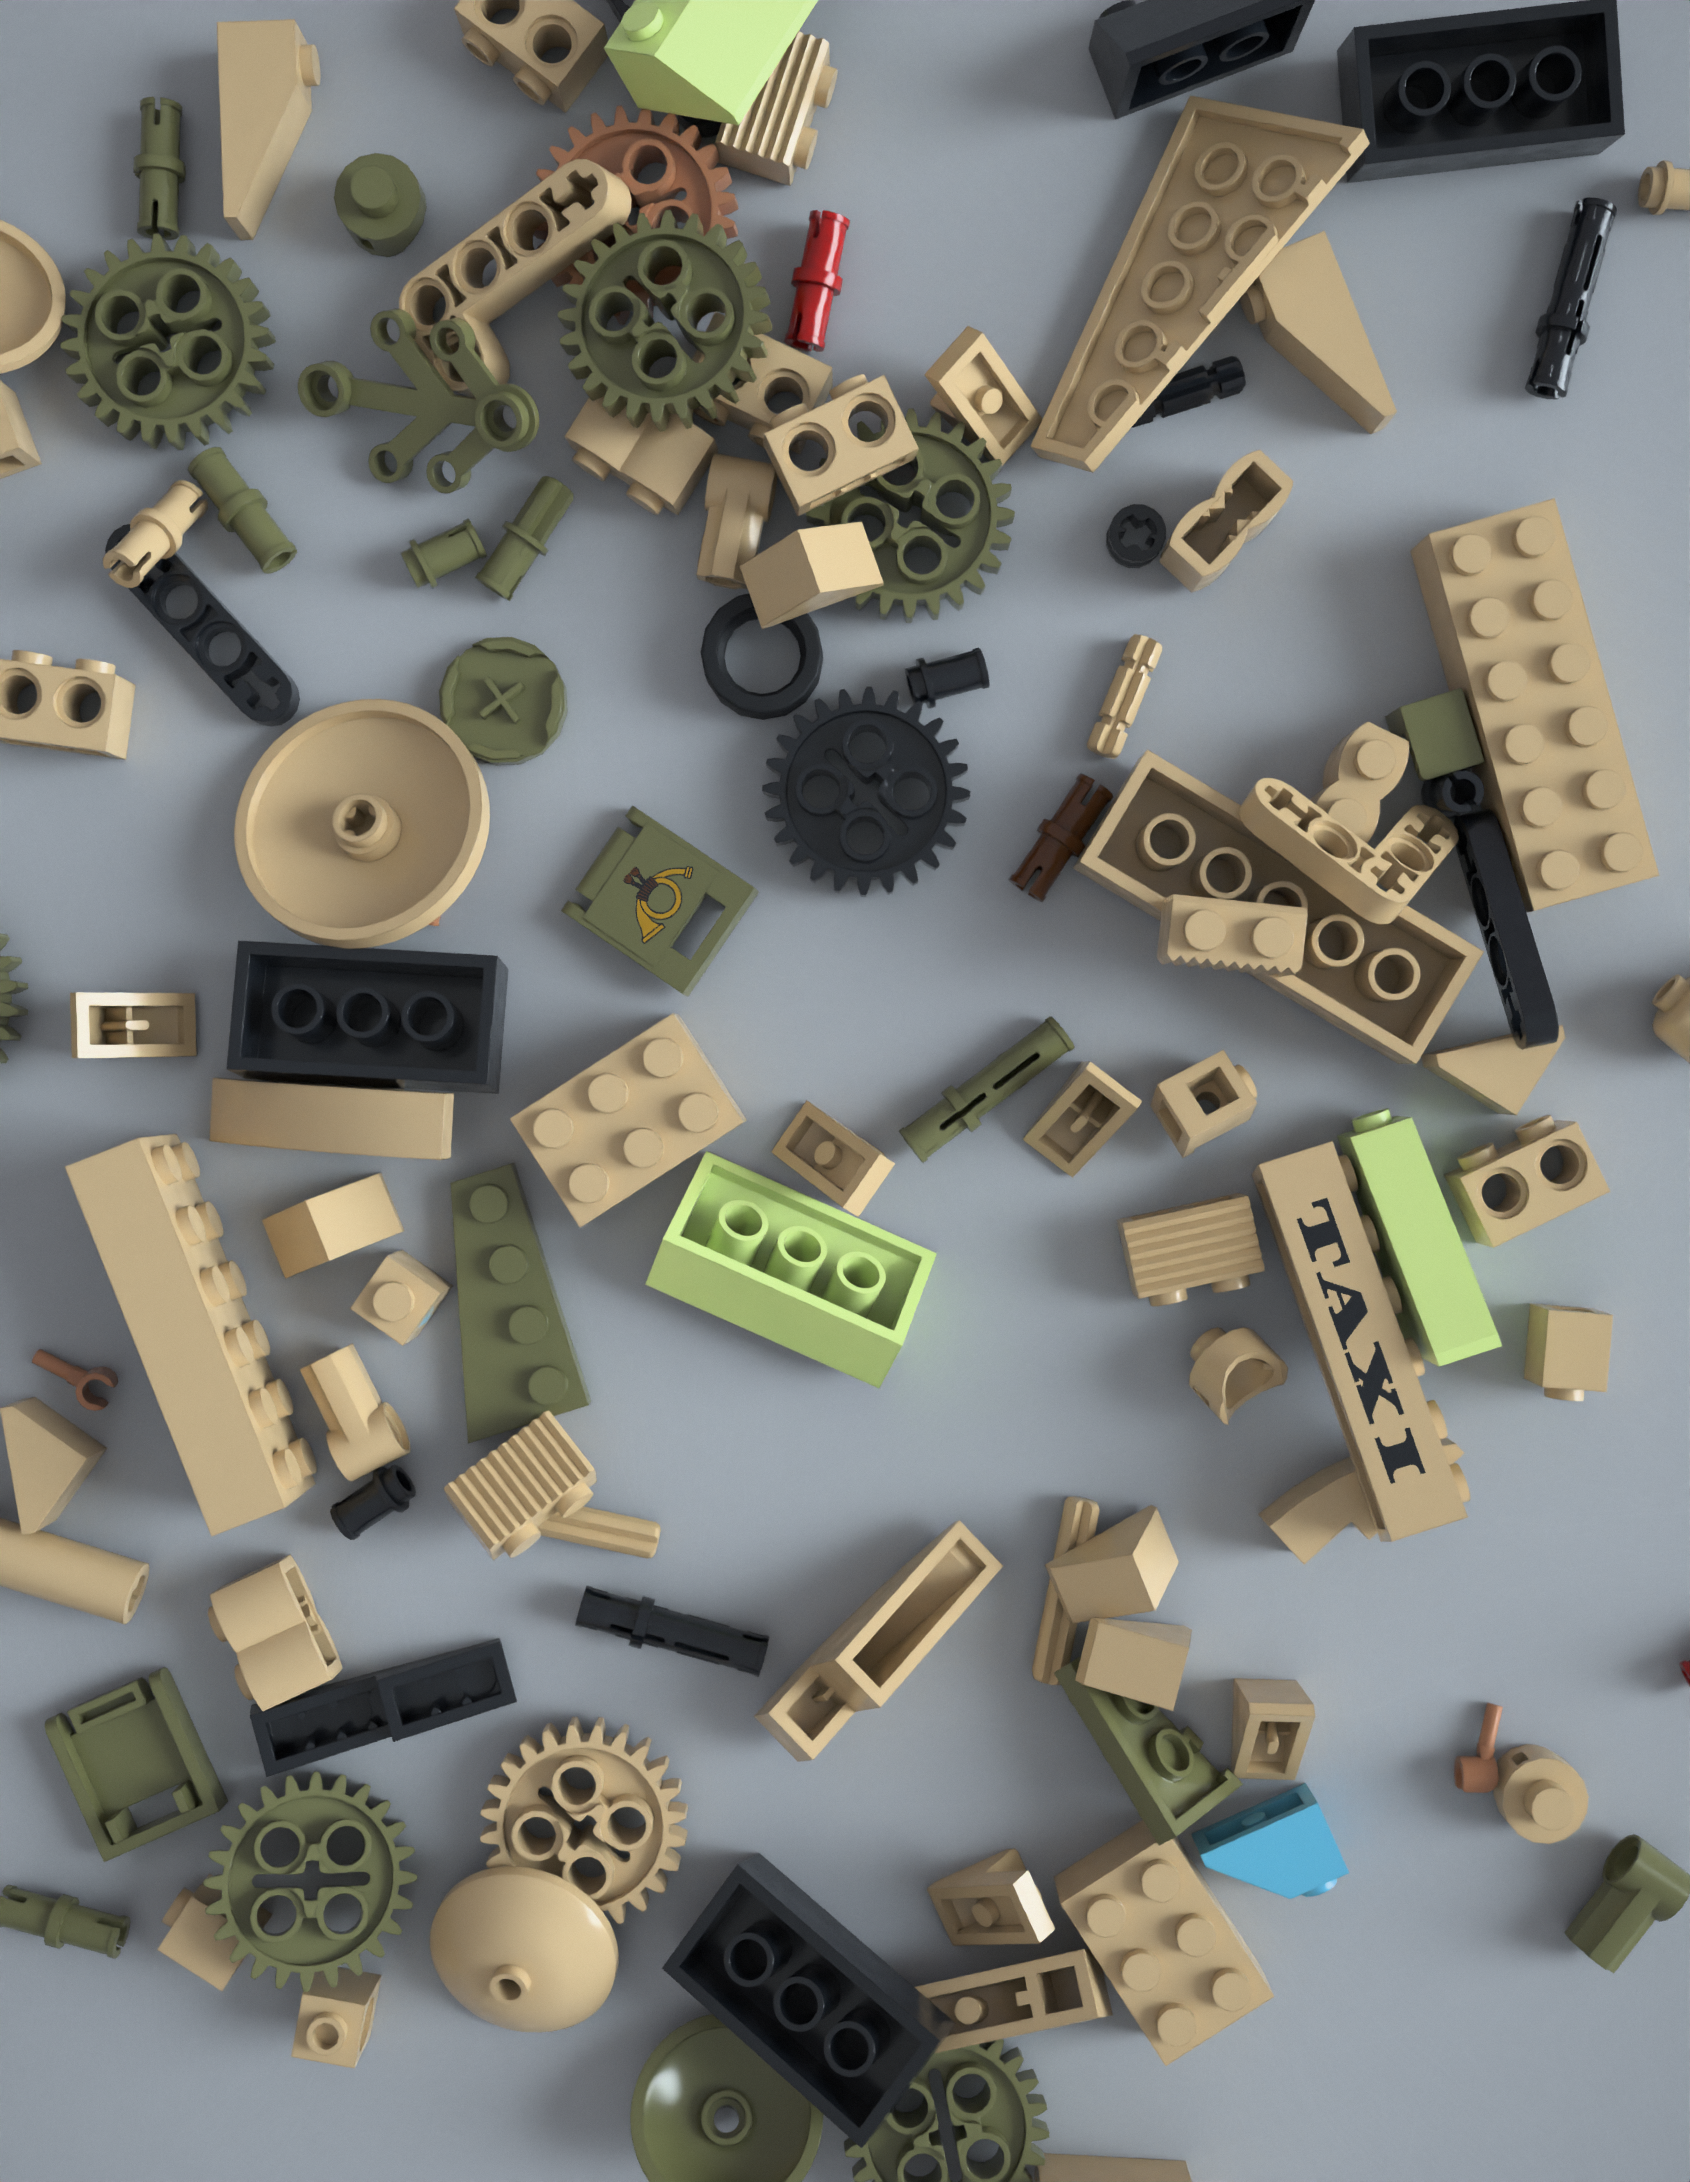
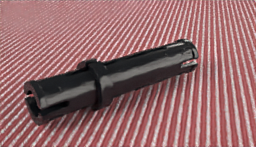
M1583 198V202L1580 200L1576 201L1570 225L1571 228L1563 250L1551 301L1546 314L1540 316L1535 331L1539 341L1525 389L1536 397L1553 400L1559 399V396L1562 398L1566 397L1575 356L1579 346L1587 340L1590 326L1586 322L1588 309L1597 283L1609 232L1617 213L1616 206L1607 200Z
M588 1585L586 1586L575 1626L602 1631L630 1640L629 1646L641 1649L642 1644L656 1648L659 1647L688 1657L731 1667L759 1677L768 1647L769 1636L739 1630L707 1619L671 1611L654 1605L655 1599L643 1596L642 1601L614 1595Z

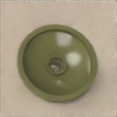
M710 2014L691 2020L678 2027L662 2040L651 2053L638 2076L634 2088L630 2125L636 2157L649 2182H802L810 2170L819 2148L823 2129V2113L719 2019ZM726 2107L733 2109L739 2119L737 2127L728 2133L721 2132L714 2124V2116L717 2111Z

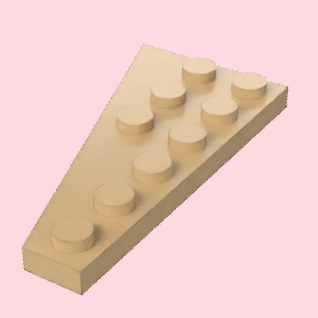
M1189 96L1030 447L1040 458L1093 473L1370 143L1364 129Z

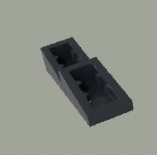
M500 1638L316 1687L265 1711H262L258 1704L251 1705L250 1719L266 1777L389 1737H392L393 1742L515 1703L517 1699Z

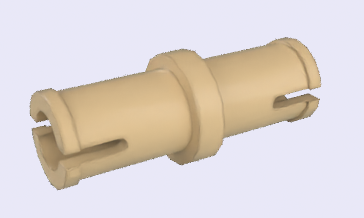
M178 480L170 486L168 492L152 508L140 510L130 522L129 533L103 557L104 569L111 568L118 560H121L109 572L110 578L123 587H137L144 579V576L160 559L172 557L182 545V535L208 510L207 499L200 500L193 508H190L203 495V492L191 482Z

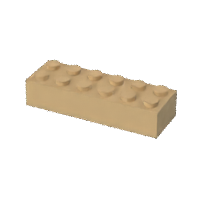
M1555 498L1428 534L1410 551L1448 689L1452 691L1462 688L1485 761L1471 768L1472 773L1477 775L1484 785V796L1480 804L1482 810H1492L1498 820L1526 913L1660 876Z
M1147 749L1135 763L1073 869L1161 921L1163 899L1172 894L1307 908L1308 916L1302 969L1293 975L1279 977L1278 974L1266 976L1264 972L1253 974L1251 971H1248L1246 973L1397 1064H1417L1484 951L1408 905L1389 924H1376L1366 920L1250 832L1240 819L1239 808L1241 805Z
M177 1134L140 1137L65 1166L211 1537L286 1508L316 1484L312 1475L317 1472L315 1456L307 1440L303 1437L298 1439L289 1417L294 1411L292 1398L285 1383L279 1378L274 1380L265 1357L270 1354V1345L266 1332L258 1320L251 1321L242 1299L247 1294L243 1274L233 1260L227 1261L219 1241V1237H222L224 1233L223 1225L214 1205L210 1201L204 1202L195 1180V1178L200 1177V1168L192 1148L186 1142L181 1143Z

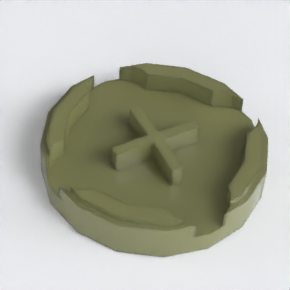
M514 637L485 638L473 644V647L465 650L461 656L458 655L445 672L439 689L440 716L443 722L461 739L474 758L496 766L520 765L542 755L559 737L568 713L567 689L556 665L535 645Z

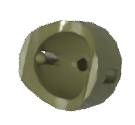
M380 153L364 155L348 164L336 181L334 201L337 214L359 247L372 255L392 257L403 252L415 239L424 222L427 206L425 194L407 164L391 155Z

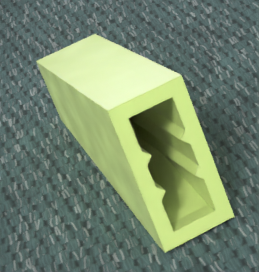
M1389 1108L1352 1119L1354 1130L1337 1135L1343 1155L1346 1154L1356 1174L1358 1190L1355 1192L1362 1213L1370 1217L1378 1235L1380 1251L1375 1253L1383 1277L1390 1276L1401 1299L1402 1313L1396 1314L1403 1338H1413L1421 1357L1438 1367L1501 1347L1502 1344L1412 1117H1391Z

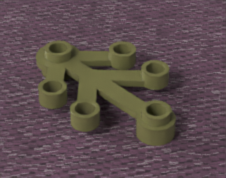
M397 308L381 311L374 316L370 325L371 337L380 349L392 355L416 388L354 378L352 373L343 364L336 361H324L309 365L299 376L298 394L304 407L316 416L329 417L347 411L351 405L416 416L395 438L375 446L369 454L368 463L370 471L376 479L384 483H392L406 478L412 471L413 458L452 423L474 426L475 428L453 451L435 455L427 464L426 474L430 485L436 491L445 494L464 488L470 481L471 469L494 448L504 452L520 450L533 441L539 428V413L533 398L528 392L517 385L498 383L474 351L476 339L472 327L460 318H452L436 323L430 332V345L438 358L450 361L475 398L454 394L415 342L416 325L413 318L406 311ZM389 319H393L399 327L400 336L397 342L392 340L387 332ZM449 328L453 329L459 337V348L457 351H453L446 342V333ZM330 376L336 382L338 398L333 396L329 390L328 381ZM506 405L510 406L515 414V428H511L504 421L503 410ZM387 451L396 458L397 469L395 473L386 466L385 453ZM444 461L450 463L455 470V480L453 483L449 482L443 475L442 466Z

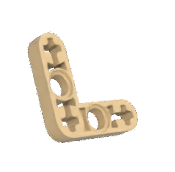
M1263 778L1257 781L1239 808L1240 819L1250 832L1358 915L1376 924H1389L1396 919L1457 844L1459 839L1456 827L1443 813L1426 805H1415L1407 811L1379 845L1373 849L1295 788L1274 778ZM1379 882L1384 888L1388 889V891L1385 892L1384 890L1380 889L1376 884Z

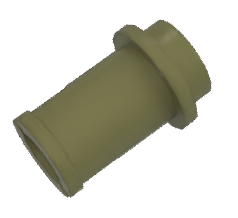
M469 518L463 520V523L417 544L415 539L410 540L411 548L400 553L418 588L430 583L432 588L438 586L436 579L479 558L487 557L486 551Z

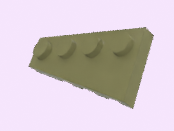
M515 1162L450 1183L468 1444L528 1425L548 1410L553 1416L588 1406L592 1401Z

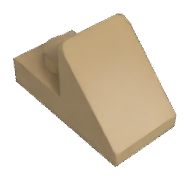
M970 326L964 329L924 374L937 392L930 401L933 409L941 413V417L952 427H955L960 422L965 423L963 437L971 444L984 438L987 442L983 455L990 461L1000 459L1002 466L1042 422V417L983 332Z
M807 1100L771 1151V1153L842 1208L857 1217L860 1216L895 1165L894 1162L885 1157L883 1152Z
M1015 1848L1006 1849L934 1882L927 1888L953 1946L1040 1944L1055 1930L1043 1903L1042 1895Z

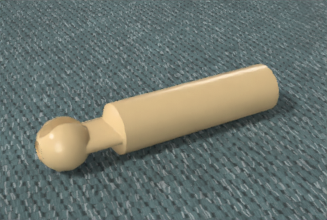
M0 1518V1586L121 1624H127L132 1619L147 1585L150 1570L149 1563L42 1530L21 1535L19 1523Z

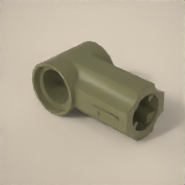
M1635 1834L1626 1836L1611 1850L1603 1866L1602 1877L1604 1882L1564 1932L1570 1941L1579 1947L1589 1958L1612 1973H1615L1655 1920L1659 1922L1666 1921L1676 1915L1690 1894V1874Z

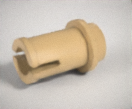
M1666 160L1660 161L1656 167L1648 166L1644 170L1639 183V206L1649 208L1652 215H1661L1666 209L1690 211V169L1674 168L1672 162Z

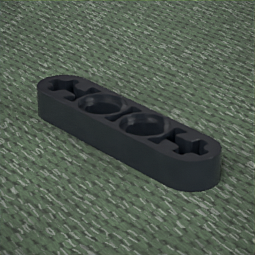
M130 524L123 525L112 533L107 541L105 554L113 549L129 533ZM177 553L170 558L160 559L155 564L159 570L165 573L158 577L156 581L147 573L137 587L128 588L242 713L255 722L270 727L282 725L294 716L298 710L300 696L298 687L293 679ZM118 560L111 567V570H113L121 562V560ZM172 564H173V565H174V569L171 570V571H169L170 568H171V566H172ZM187 585L193 587L198 598L196 610L185 619L171 618L166 610L168 594L178 586ZM223 632L235 633L241 643V651L237 660L228 666L213 664L208 651L212 639ZM257 658H259L261 660V663L259 665L253 666ZM251 670L261 681L271 687L280 683L281 687L275 693L280 701L277 708L272 710L265 705H261L256 709L255 705L259 702L260 695L249 682L241 677ZM239 679L236 686L234 687L232 685V681Z
M1490 809L1457 815L1454 820V826L1457 829L1459 839L1455 846L1513 1039L1521 1050L1555 1043L1559 1036L1555 1004L1498 820Z

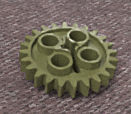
M665 210L660 228L652 229L645 214L640 213L637 219V233L630 236L619 223H615L613 225V232L616 244L609 248L603 242L594 238L591 244L599 259L594 265L576 260L574 266L584 281L582 285L565 284L562 288L568 300L576 306L558 312V318L563 326L572 331L559 339L560 345L567 355L575 356L568 364L570 371L577 380L586 379L582 388L592 401L604 396L602 405L611 417L614 418L626 406L627 418L632 426L636 428L641 425L648 412L651 413L653 422L659 431L666 430L670 414L675 413L678 414L686 429L692 428L693 409L700 406L712 420L717 417V410L713 399L722 395L727 400L736 404L739 398L732 385L734 380L739 378L754 383L757 379L747 359L767 358L768 352L763 341L754 336L772 331V323L768 314L759 311L771 304L766 288L755 286L762 279L756 262L744 264L748 255L740 240L726 246L727 236L720 224H716L704 236L703 225L698 214L692 213L683 229H680L672 211ZM669 266L682 268L680 275L672 283L666 285L654 284L655 277L664 268ZM635 280L638 282L664 316L671 321L676 320L687 341L705 355L703 362L695 363L681 348L671 332L662 323H655L646 305L626 288L628 281ZM621 311L633 312L632 320L626 327L617 331L606 330L608 321L613 315ZM720 312L725 314L723 323L714 331L701 332L696 330L698 322L708 313ZM669 356L677 359L674 369L668 375L660 378L648 376L651 366L660 358Z
M158 233L153 235L151 252L145 253L133 238L127 241L128 259L121 262L109 250L105 251L104 257L109 271L103 276L93 269L86 268L84 273L94 286L90 293L71 290L69 294L82 307L81 314L62 316V322L77 333V337L60 343L63 351L70 357L78 359V361L65 369L66 374L76 383L85 384L77 393L79 399L89 407L98 405L95 416L107 427L117 422V432L125 439L133 440L141 430L142 440L149 447L157 449L165 433L171 445L177 450H183L186 442V432H192L204 446L208 445L209 425L216 423L223 431L230 434L233 430L227 414L234 409L240 414L250 417L252 411L243 400L246 392L265 395L267 391L254 375L255 371L274 369V363L270 358L259 351V348L276 343L275 336L266 327L259 326V324L265 322L271 316L270 312L262 301H253L258 295L259 290L248 277L239 280L242 270L230 257L220 263V255L211 244L206 243L196 255L193 243L187 236L181 235L174 251H171L168 243ZM199 291L200 299L195 308L188 312L178 313L177 305L181 297L188 292ZM131 312H139V320L135 328L128 333L117 334L118 323L122 317ZM218 321L222 323L219 330L210 331ZM171 334H175L170 338L171 349H169L166 352H162L168 347L166 337ZM213 351L221 352L220 364L214 371L208 374H198V364L204 355ZM128 354L119 364H116V358L119 355ZM151 372H160L161 378L157 388L148 395H138V386L142 378Z
M909 408L905 420L919 450L914 460L908 463L914 468L916 477L910 483L896 486L886 481L883 476H880L824 503L822 506L806 512L807 522L817 526L851 523L861 515H871L881 521L884 527L883 533L877 539L869 541L884 585L857 595L855 608L861 610L874 598L880 601V619L885 620L890 614L893 605L902 606L906 623H912L916 606L925 605L932 620H937L939 617L940 600L945 598L956 610L963 609L964 599L961 589L964 586L972 592L981 595L984 592L985 583L978 571L982 570L987 573L998 574L1002 563L990 550H1008L1012 539L996 528L1012 524L1015 517V511L997 506L998 503L1009 498L1012 491L1011 484H992V480L1001 471V460H991L983 464L980 461L987 441L981 438L969 446L964 445L962 441L965 423L963 422L958 423L949 434L941 432V413L939 412L933 414L927 427L918 426L914 408ZM882 420L881 431L875 434L862 421L857 423V437L859 440L872 442L881 438L885 433ZM825 458L820 460L819 467L826 462ZM863 486H869L876 490L878 495L888 503L873 497H866L861 494L860 489ZM956 492L968 499L971 510L961 518H950L939 511L936 501L946 493ZM913 505L921 509L920 521L922 523L912 521L908 528L899 525V511L907 513ZM934 529L947 536L956 537L959 539L960 545L956 548L947 545L932 530ZM916 547H925L931 549L936 554L939 565L928 574H917L906 566L903 560L904 556Z
M313 1772L308 1790L303 1791L299 1790L292 1775L286 1776L285 1796L277 1799L269 1788L263 1786L260 1788L264 1804L263 1808L257 1812L251 1806L244 1803L238 1806L240 1814L246 1822L242 1829L222 1825L220 1831L232 1842L229 1850L210 1851L208 1857L224 1866L223 1874L204 1879L203 1886L222 1890V1898L207 1906L205 1912L208 1915H226L227 1922L217 1930L214 1938L217 1941L236 1936L239 1942L233 1949L229 1960L234 1963L251 1953L256 1957L250 1975L254 1980L270 1965L276 1968L275 1983L277 1989H282L291 1972L300 1973L303 1992H309L313 1983L314 1973L320 1971L324 1972L330 1986L335 1987L338 1982V1966L346 1963L357 1976L363 1974L359 1954L366 1949L373 1955L382 1958L385 1952L377 1939L379 1934L384 1931L400 1935L403 1931L390 1916L393 1909L405 1910L412 1909L413 1903L406 1897L399 1895L398 1891L400 1885L417 1881L416 1874L400 1870L399 1862L415 1853V1849L412 1846L395 1847L393 1839L404 1830L406 1825L404 1821L395 1822L387 1826L382 1822V1818L391 1805L388 1800L377 1804L372 1809L365 1805L371 1786L364 1784L351 1797L345 1794L347 1785L346 1775H339L331 1791L323 1790L319 1772ZM351 1826L359 1830L363 1837L364 1846L362 1853L352 1863L345 1865L337 1864L327 1854L328 1838L339 1827ZM274 1828H289L295 1832L299 1840L297 1855L287 1865L275 1866L269 1864L261 1855L260 1846L262 1839ZM312 1860L318 1861L319 1871L325 1874L367 1872L370 1877L365 1885L319 1886L316 1897L311 1899L304 1898V1891L300 1886L258 1888L252 1884L253 1877L258 1874L289 1875L304 1873L306 1862ZM344 1893L353 1895L358 1899L361 1907L359 1920L349 1930L342 1932L332 1930L324 1922L325 1906L336 1895ZM280 1895L287 1897L293 1902L296 1909L295 1919L292 1925L284 1932L269 1933L262 1929L258 1923V1908L269 1897Z
M1004 2039L933 2054L909 2087L920 2091L924 2095L923 2102L917 2109L911 2112H901L894 2108L882 2126L863 2148L858 2146L850 2137L844 2141L846 2157L861 2158L852 2167L854 2181L865 2182L873 2179L872 2182H953L949 2177L929 2081V2072L932 2069H937L942 2077L962 2178L958 2182H1033L1032 2176L1025 2166L1026 2164L1034 2166L1044 2165L1045 2157L1043 2151L1032 2141L1049 2138L1050 2132L1046 2122L1033 2118L1047 2110V2104L1043 2095L1028 2094L1039 2083L1034 2070L1029 2069L1016 2073L1024 2061L1021 2050L1016 2047L1001 2055ZM966 2074H976L986 2080L983 2090L971 2098H963L953 2091L958 2079ZM981 2139H990L999 2145L997 2153L991 2159L985 2162H977L967 2156V2152L974 2142ZM917 2154H928L937 2160L936 2167L925 2176H914L909 2174L904 2168L910 2158Z

